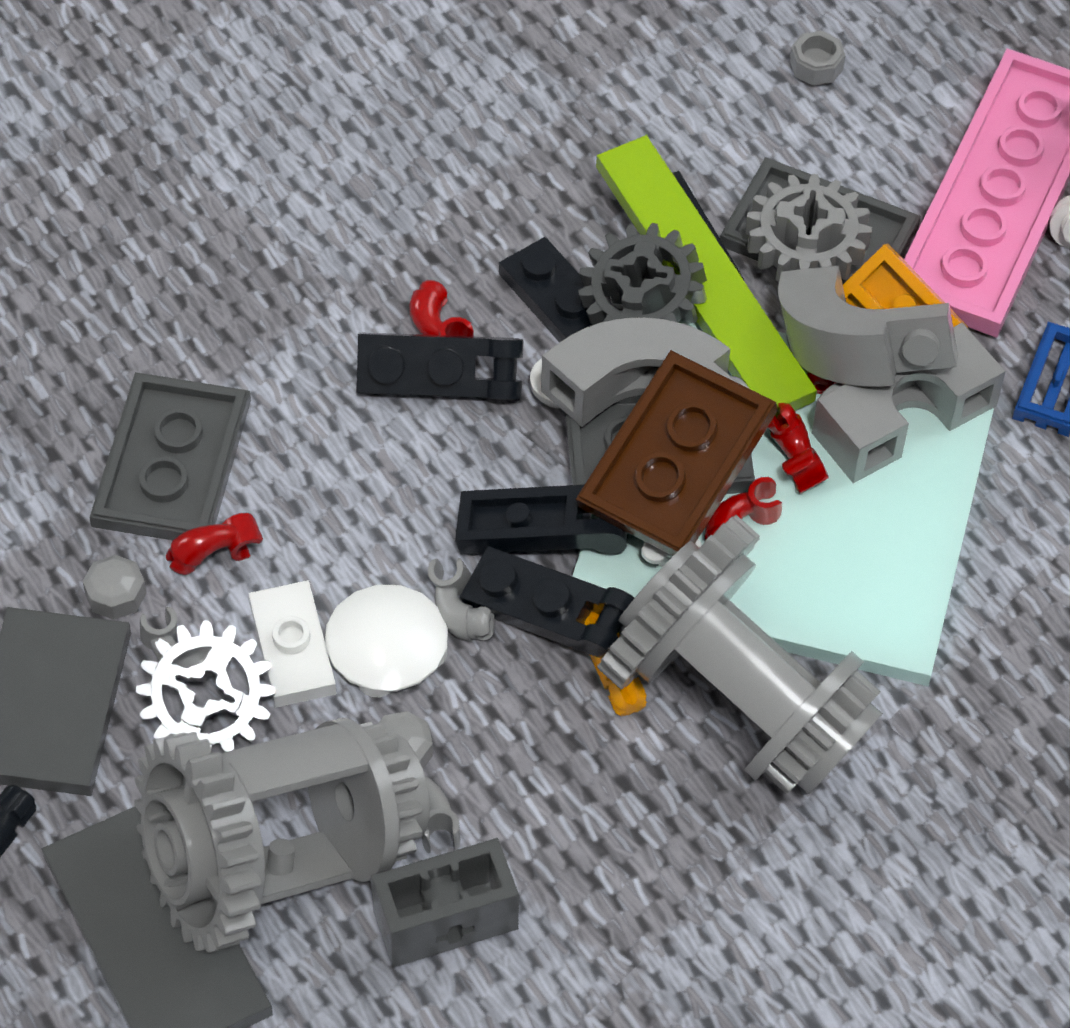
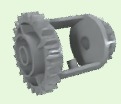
M735 515L725 524L723 523L713 536L710 535L700 548L692 541L688 542L653 576L619 618V622L626 628L621 632L622 635L609 647L610 650L602 657L597 667L622 690L639 675L648 683L652 682L681 655L771 737L746 766L744 771L755 781L764 773L786 794L796 784L810 794L883 714L871 703L881 691L857 671L864 661L852 651L821 683L730 601L756 567V564L747 555L753 550L760 537L741 518Z
M338 718L323 722L314 730L223 753L211 752L209 739L199 740L197 732L186 733L185 731L153 739V744L145 745L144 747L146 757L138 759L142 775L135 777V783L142 798L134 800V805L141 814V824L137 825V831L142 835L144 847L142 855L147 860L151 871L150 882L151 884H156L161 892V908L168 906L171 908L172 927L181 926L183 941L185 943L193 941L196 951L206 949L208 953L240 944L239 941L248 939V929L256 927L253 912L260 909L261 904L350 879L359 882L370 881L371 875L391 870L396 861L407 859L408 854L416 852L415 840L420 839L425 834L429 823V792L419 759L410 744L402 736L393 732L386 733L383 723L373 725L371 721L359 725L351 719ZM308 787L310 803L319 832L292 840L275 839L269 846L263 847L261 832L252 802Z

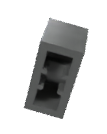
M498 838L371 875L373 912L393 968L518 930L519 892Z

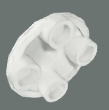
M374 585L352 593L336 606L326 624L325 645L333 668L348 682L357 685L365 695L383 697L390 692H397L420 684L444 663L447 658L448 627L438 607L423 593L402 585Z

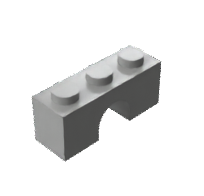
M963 322L953 327L958 351L956 367L896 373L894 386L873 387L836 383L827 388L817 399L812 434L852 483L863 479L902 457L909 423L899 410L905 408L927 410L934 414L951 431L997 406L1006 371Z

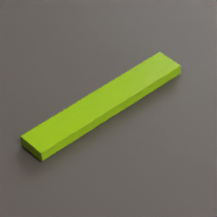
M642 136L598 154L596 157L597 170L640 235H646L651 223H657L662 238H665L675 229L680 232L683 246L693 243L696 247L699 258L698 262L703 263L707 281L702 283L707 297L706 303L693 304L698 317L697 323L703 332L718 339L730 348L728 366L730 374L744 381L751 390L775 401L778 409L776 417L781 414L778 403H788L794 410H798L815 402L816 388L648 136ZM663 259V266L673 267L675 274L681 275L671 263Z

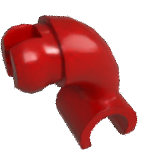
M426 280L421 283L419 290L413 291L409 303L410 316L415 327L422 335L474 336L472 324L467 319L451 317L444 322L441 321V307L447 303V290L441 283L435 280Z
M782 402L778 403L781 414L777 417L774 416L767 428L770 430L771 437L789 458V460L782 463V467L786 475L792 476L797 491L801 494L825 481L829 476L819 455L811 447L808 432L801 416L795 413L794 408L790 404Z
M760 477L750 484L748 492L731 496L721 502L705 527V540L710 535L713 536L723 523L725 524L735 515L741 519L749 515L753 521L762 525H770L777 522L782 513V502L779 500H774L770 503L759 501L761 499H770L775 495L776 482L770 477Z
M239 513L227 518L222 524L201 526L182 533L172 541L171 547L166 553V560L173 561L169 566L172 571L187 575L195 571L197 566L210 554L223 547L228 548L231 558L235 561L247 559L251 555L246 544H260L263 541V537L253 515L250 513Z

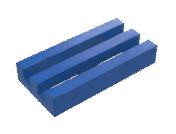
M1048 321L1012 419L1024 422L1025 418L1036 421V427L1045 430L1048 425L1058 428L1057 434L1067 437L1070 435V398L1064 413L1054 410L1070 367V328ZM1054 340L1066 342L1042 406L1032 403V398Z

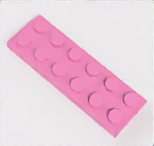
M1008 48L1006 49L904 258L945 303H949L950 308L969 328L996 338L1002 329L1049 226L1052 210L1061 200L1070 180V69Z

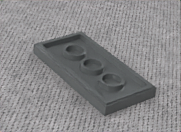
M136 806L42 848L44 859L128 1028H248L273 1016L272 1005L240 944L208 953L206 949L196 951L193 941L187 943L183 941L181 926L172 927L171 908L169 906L161 908V892L156 884H151L150 882L151 871L147 860L142 855L144 850L142 835L137 831V825L141 824V814Z

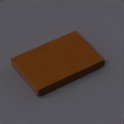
M670 350L576 498L578 507L674 556L688 542L696 543L776 415L778 411L776 402Z

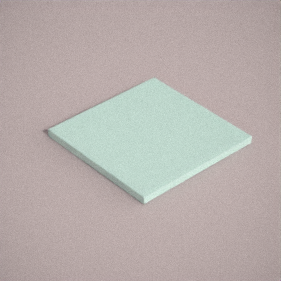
M681 319L678 322L702 331L697 321L691 323ZM778 331L789 348L786 333ZM816 394L815 402L795 410V413L801 416L808 432L811 447L822 460L829 478L800 494L797 491L792 476L786 475L782 467V463L789 460V458L771 437L770 430L766 429L751 453L755 480L760 477H770L776 482L775 495L770 499H761L759 501L764 503H770L774 500L781 501L782 513L777 522L770 525L756 523L749 515L742 519L760 536L753 550L747 555L756 564V567L730 601L788 653L839 665L852 651L864 661L858 670L929 686L994 408L951 431L934 414L921 408L899 410L909 423L902 457L863 479L852 483L812 434L817 399L821 396V394ZM740 493L726 494L721 502ZM593 514L591 516V519L599 518ZM705 529L698 538L702 544L706 541L704 538ZM628 533L627 547L620 553L604 554L593 548L581 549L572 577L605 589L608 587L618 588L635 598L662 566L647 562L641 554L644 541Z

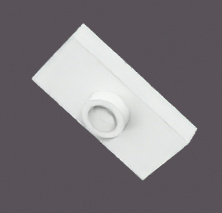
M309 580L248 593L263 660L269 661L271 665L267 676L269 685L275 687V695L272 696L275 708L336 695V683Z

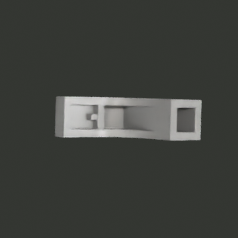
M839 265L781 271L778 296L789 349L798 363L810 373L836 383L880 387L894 386L896 373L957 366L958 351L949 303L892 309L860 308L846 303Z
M624 318L598 323L570 335L542 355L541 392L581 427L612 404L628 397L642 395L670 350L747 388L749 387L740 378L728 375L729 347L701 330L664 319Z

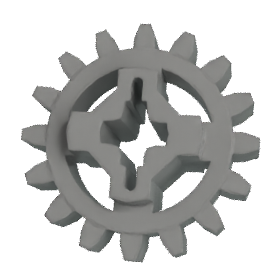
M794 174L788 175L786 188L770 182L767 186L766 197L755 195L753 198L752 212L747 214L745 234L748 235V253H759L757 267L760 270L775 266L777 268L776 281L778 282L781 271L838 265L841 278L846 280L850 276L851 265L862 266L866 249H869L872 227L868 226L869 209L857 208L859 194L856 192H851L844 196L839 193L841 182L838 180H834L828 187L820 185L818 174H812L808 184H800ZM807 226L811 228L810 235L806 234Z

